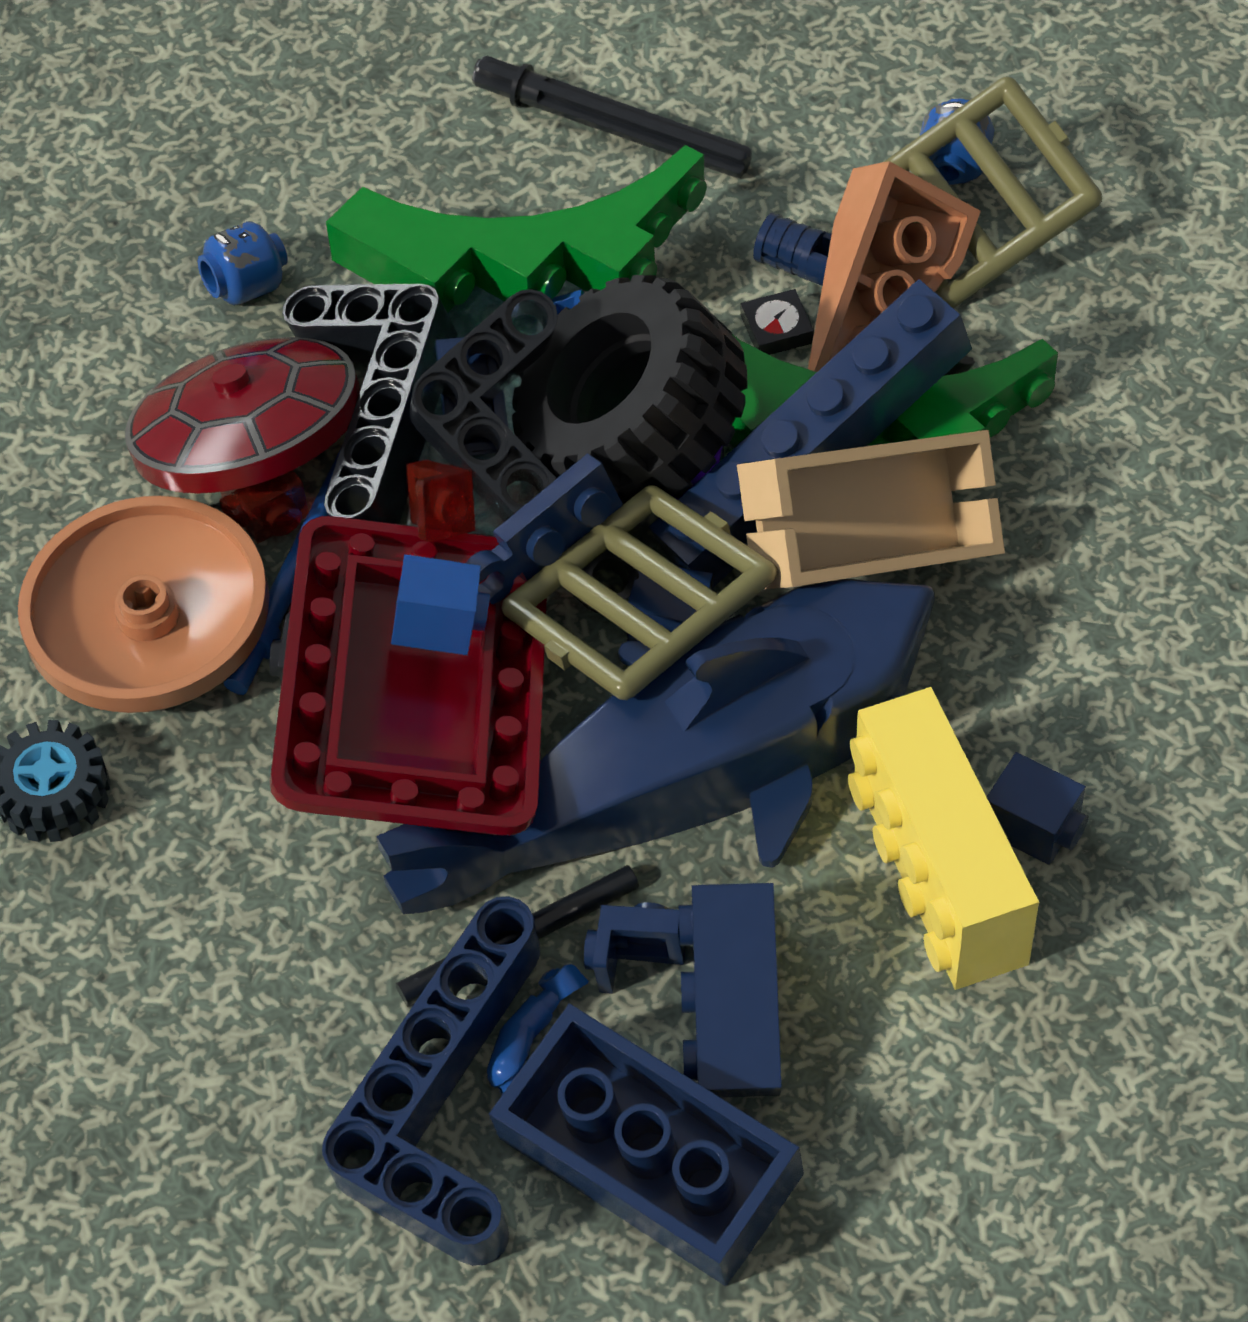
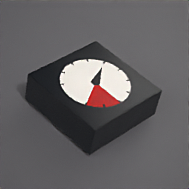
M796 289L740 303V316L755 348L771 355L812 344L814 330Z

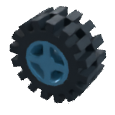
M48 720L47 731L41 732L37 722L27 724L28 736L21 738L15 730L6 736L10 749L0 745V817L4 823L8 822L10 830L18 836L25 829L28 840L39 842L42 831H46L50 842L62 841L60 830L64 828H69L72 837L83 832L79 821L84 818L93 825L99 818L96 806L106 808L109 800L106 790H110V779L100 748L96 746L94 738L88 732L82 736L80 727L70 722L65 732L62 731L59 720ZM58 779L59 784L50 789L51 783Z

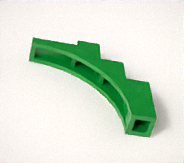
M684 145L656 170L617 192L576 207L531 216L483 218L442 214L399 203L362 186L326 221L332 261L372 284L430 285L436 290L447 313L455 305L463 304L471 295L475 285L505 302L515 293L528 289L543 292L553 299L562 289L565 280L585 291H589L592 288L602 290L606 288L607 281L617 278H629L631 280L633 275L656 276L655 248L660 247L666 241L672 227L687 211L693 212L698 208L705 196L707 184L704 181V154Z
M736 336L734 337L739 341L743 349L745 365H747L748 389L741 391L745 395L746 401L742 418H735L733 423L735 434L730 444L734 448L817 373L816 371L778 360L739 340ZM1040 339L1005 359L963 373L943 376L868 446L989 430V437H993L1006 426L1012 415L1027 405L1031 408L1041 405L1051 395L1055 387L1058 352L1046 341Z

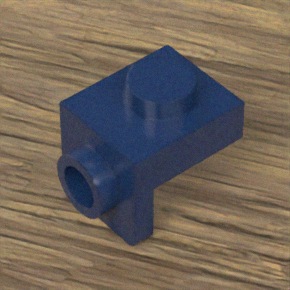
M650 902L640 903L634 907L601 905L598 930L587 931L584 945V966L586 970H594L599 993L613 994L618 959L684 965L686 946H680L679 910L669 909L661 904Z

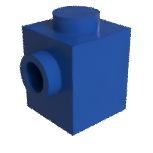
M404 554L391 644L468 656L472 630L485 631L490 593L478 592L481 566Z

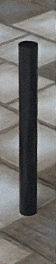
M626 865L532 913L539 939L601 908V905H607L638 889L639 882L631 867ZM514 930L500 933L493 940V943L499 945L511 944L517 941L522 933ZM444 959L395 983L397 991L407 1007L417 1001Z

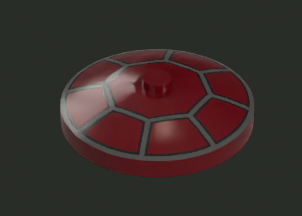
M279 337L234 345L203 356L185 365L155 385L139 401L127 421L125 429L126 445L138 473L145 480L160 488L195 494L216 493L245 488L286 474L314 459L334 444L348 429L361 386L353 363L348 355L338 347L324 341L300 337Z

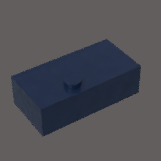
M570 1003L489 1112L500 1140L724 1286H727L804 1175L800 1149L797 1145Z

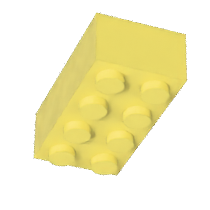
M932 687L858 710L856 738L850 740L851 755L855 764V771L848 774L850 792L857 808L860 811L869 808L877 824L873 826L872 831L881 859L884 863L894 861L902 877V879L898 880V890L906 912L910 917L920 915L928 933L923 936L924 946L936 972L946 970L955 990L1029 965L1039 901Z

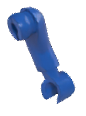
M565 965L561 969H551L544 973L538 982L543 991L537 997L530 995L501 1027L487 1067V1079L491 1087L497 1086L501 1095H503L524 1066L523 1063L529 1054L533 1039L549 1024L553 1017L552 1013L560 1001L589 983L575 965Z

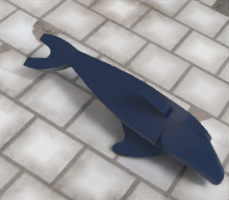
M840 579L797 587L753 608L745 617L739 614L726 620L633 698L620 700L614 695L608 698L540 760L537 811L533 823L525 831L515 835H494L403 824L377 835L378 848L391 868V871L384 875L387 889L403 914L425 913L455 905L486 890L507 874L642 844L719 820L750 807L759 861L765 867H775L780 863L809 813L812 804V779L852 758L850 740L856 738L858 710L904 696L934 605V590L928 585ZM627 641L621 644L618 656L621 662L629 667L649 651L650 648L640 641Z

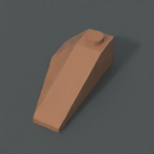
M890 161L853 168L833 224L808 369L818 372L918 279L934 292H936L945 279H951L963 263L981 211Z

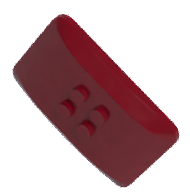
M321 516L310 520L302 527L299 535L270 775L271 793L277 802L288 809L305 813L494 835H515L525 831L533 823L538 806L544 644L504 616L502 602L505 598L495 604L489 603L485 631L472 630L468 656L391 644L404 554L466 563L475 553L483 550L491 551L499 545L496 537L336 516ZM519 576L516 577L513 587L507 596L526 581ZM547 598L536 606L545 614Z

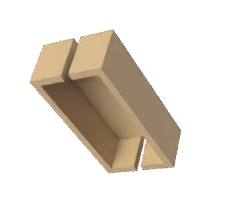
M989 430L737 465L744 521L756 520L757 532L746 534L748 547L770 560L777 569L775 580L765 589L796 587L1005 553L998 498L953 503L951 491L996 485Z

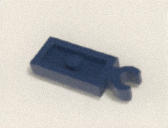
M587 453L493 531L499 545L491 551L483 550L477 552L467 560V564L481 566L479 583H482L479 585L478 592L490 593L489 603L495 604L505 598L512 589L516 577L519 576L523 580L528 581L545 566L556 562L565 550L623 506L601 462Z

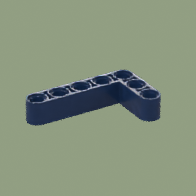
M510 896L496 897L489 900L476 912L329 1128L322 1143L324 1160L336 1186L345 1195L458 1261L471 1266L486 1265L497 1260L507 1247L509 1228L496 1195L487 1187L415 1146L527 980L540 957V941L533 915L525 903L520 899ZM514 930L522 933L521 937L511 944L499 945L493 943V940L505 931ZM480 984L486 986L482 994L473 999L464 1000L456 997L457 993L467 985ZM443 1038L449 1040L448 1046L435 1055L419 1053L420 1048L431 1039ZM406 1093L412 1095L410 1102L398 1111L388 1112L381 1109L383 1103L394 1094ZM360 1149L374 1151L372 1159L365 1166L358 1169L343 1167L345 1159L352 1152ZM415 1182H426L432 1185L430 1193L418 1202L407 1203L400 1200L404 1189ZM483 1215L491 1219L489 1227L477 1236L466 1237L457 1233L460 1224L471 1216Z

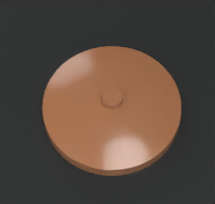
M143 496L113 502L96 508L80 516L56 533L37 554L25 575L19 594L18 621L21 635L32 662L44 679L57 691L83 705L100 710L124 713L149 712L177 706L209 692L225 681L245 662L260 639L266 624L269 611V587L262 559L256 545L247 532L228 515L209 505L190 499L173 496Z

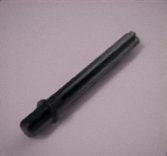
M484 56L482 59H478L474 66L472 82L475 86L510 98V103L513 106L520 107L524 103L672 156L684 145H687L704 154V167L735 178H741L750 166L752 150L748 146L534 72V67L530 64L524 63L521 67L490 56Z

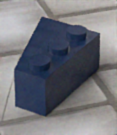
M774 883L692 885V905H679L680 946L693 945L694 972H681L682 1013H696V1040H683L684 1075L693 1081H698L699 1085L720 1098L780 1096L781 1062Z

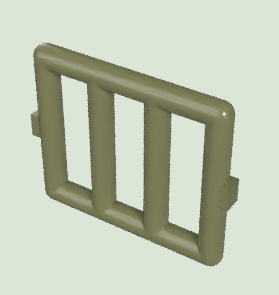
M1008 76L1000 78L884 161H890L907 171H911L912 174L960 199L929 158L952 140L958 138L1026 228L997 249L978 222L976 223L968 249L978 263L952 282L945 279L935 292L953 308L1090 213L1102 202L1101 191L1067 148L1070 144L1067 135L1056 121L1049 124L1016 80ZM1003 104H1005L1073 193L1071 198L1047 215L1042 212L976 125Z
M649 485L608 516L604 522L594 527L565 550L556 562L545 566L507 596L502 602V612L505 617L544 644L548 659L560 668L566 670L573 665L618 699L629 700L770 585L777 576V569L770 560L730 534L728 522L710 511L703 517L658 486ZM653 513L743 574L717 594L628 532ZM608 549L695 609L696 612L670 632L582 569ZM562 586L650 648V650L626 670H622L540 611L536 606Z

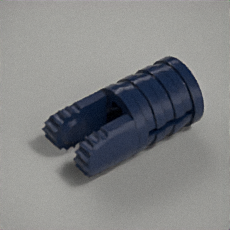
M772 212L766 217L760 227L754 245L753 257L759 263H767L770 267L783 269L786 273L796 274L802 279L823 286L832 234L820 229H813L811 226L803 223L799 224L795 220L783 218L782 215Z

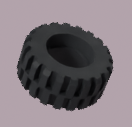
M633 275L631 280L629 278L610 280L606 282V288L602 290L592 288L579 296L580 302L572 309L565 307L558 314L550 346L544 354L519 375L522 381L520 386L514 387L512 406L515 413L511 414L514 434L556 478L588 453L603 464L622 504L649 485L658 486L670 495L680 496L693 486L691 480L701 471L706 474L717 462L714 456L722 445L727 447L735 434L734 420L735 418H742L746 404L745 395L741 391L748 389L747 365H745L744 352L739 341L732 335V332L678 282L669 278H658L655 275Z

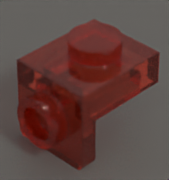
M431 460L407 464L411 524L418 525V536L421 540L433 542L476 531L472 470Z

